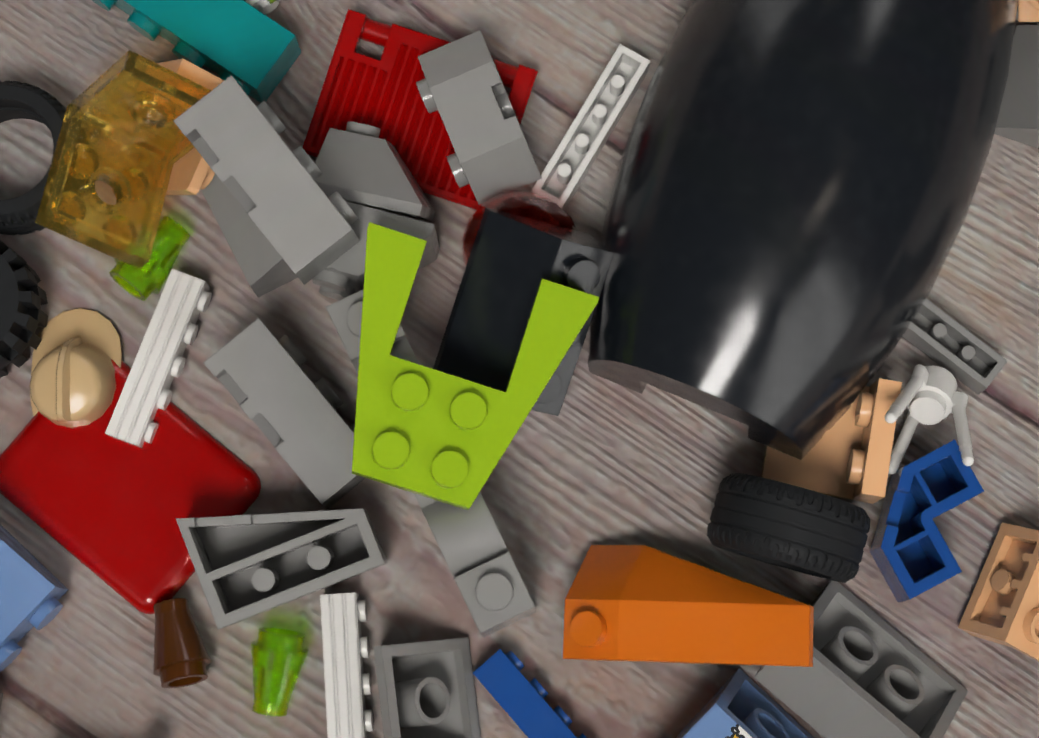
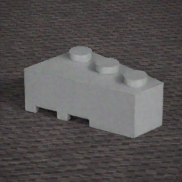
M232 75L173 120L304 285L360 241L351 228V225L358 220L353 210L337 191L329 197L325 195L314 181L322 174L317 165L301 146L297 147L294 151L288 148L279 136L280 133L286 130L281 120L265 101L255 106Z
M258 317L203 363L219 379L238 402L241 409L257 425L318 501L328 510L365 479V477L352 474L355 423L349 427L335 411L343 402L322 377L313 384L301 370L300 366L307 359L291 339L285 334L277 340Z
M364 508L176 519L218 630L388 563L369 513Z

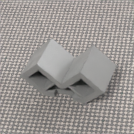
M481 30L418 56L425 78L417 81L416 85L428 113L430 114L438 110L455 150V153L446 157L459 188L470 184L480 205L542 179Z

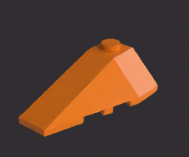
M591 545L565 598L563 659L813 667L814 606L752 583L730 577L711 568L689 562L647 545Z

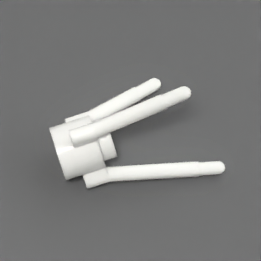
M915 365L911 379L885 414V421L887 423H894L906 407L908 408L906 420L891 453L888 474L892 475L897 472L919 423L934 425L946 419L950 413L954 417L962 463L965 466H971L974 463L966 415L968 396L963 392L957 391L956 378L947 369L935 365Z

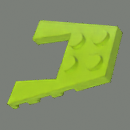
M369 222L366 239L352 474L469 510L594 310L599 297L549 280L542 279L540 281L505 392L419 365L390 354L427 241Z

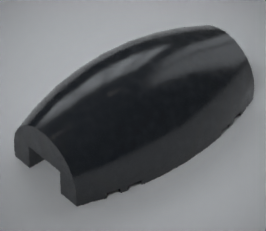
M694 0L684 15L649 83L623 150L601 238V243L613 251L614 256L591 320L588 355L590 373L641 394L646 384L652 385L749 426V439L802 460L819 442L825 432L831 429L848 411L851 404L867 383L873 379L896 347L933 288L964 223L991 148L1006 87L1018 0Z

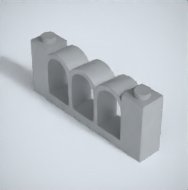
M363 289L326 306L357 374ZM400 325L390 355L419 364ZM479 492L469 510L414 493L472 618L484 638L536 613L532 598L481 492Z

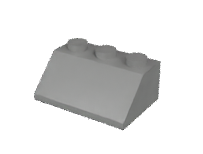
M832 580L810 604L814 606L813 667L761 666L754 676L775 698L787 705L823 738H943L968 693L967 689L844 586Z

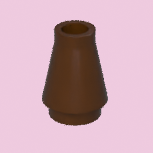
M175 598L155 604L153 606L155 614L153 674L160 676L162 688L186 687L206 680L208 678L206 666L211 663V660L190 613L188 600L185 598Z

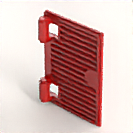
M348 9L304 141L303 149L308 155L318 157L329 128L346 131L347 121L381 128L379 138L385 139L394 145L424 193L484 212L486 207L493 209L496 200L494 198L479 205L470 184L459 188L446 157L455 153V150L438 110L430 114L428 113L416 85L417 81L425 78L418 56L451 42L393 23L392 26L369 19L365 14ZM360 39L383 46L384 50L381 59L377 60L356 53ZM493 58L503 85L511 88L508 97L521 125L538 71L520 64L517 67Z

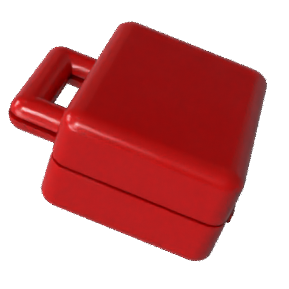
M111 359L115 369L116 390L111 405L102 417L89 425L70 428L54 424L38 411L0 455V494L134 608L144 614H154L153 606L159 602L172 599L195 572L176 519L243 515L259 496L261 481L254 470L171 401L165 411L157 410L153 422L159 424L152 444L144 442L143 447L140 448L105 434L131 370L123 361L120 368Z

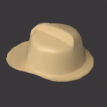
M82 308L63 311L49 320L46 327H43L37 335L42 340L37 349L33 350L29 385L33 416L39 411L56 425L74 428L89 425L102 417L111 405L116 390L115 369L111 359L121 369L122 348L120 336L112 322L100 313Z

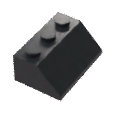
M486 207L433 369L505 392L540 281L542 279L549 280L600 297L614 252L588 233ZM596 306L531 410L559 416Z

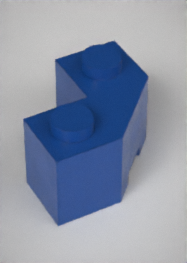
M956 440L911 462L891 475L870 553L898 603L910 600L962 572L933 521L935 517L984 492L971 467L965 466L962 463L961 453Z

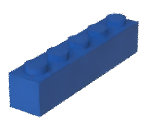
M499 649L473 672L476 678L528 738H587L583 733L579 737L573 734L568 728L573 721L559 705L552 709L547 704L544 698L549 693L535 677L528 682L520 672L525 666L511 650L504 654Z

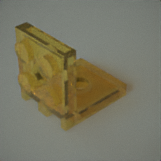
M129 50L67 106L35 223L136 268H141L148 263L173 164L194 148L193 144L173 120L211 90ZM95 181H102L112 188L116 197V205L107 204L99 198L95 190Z

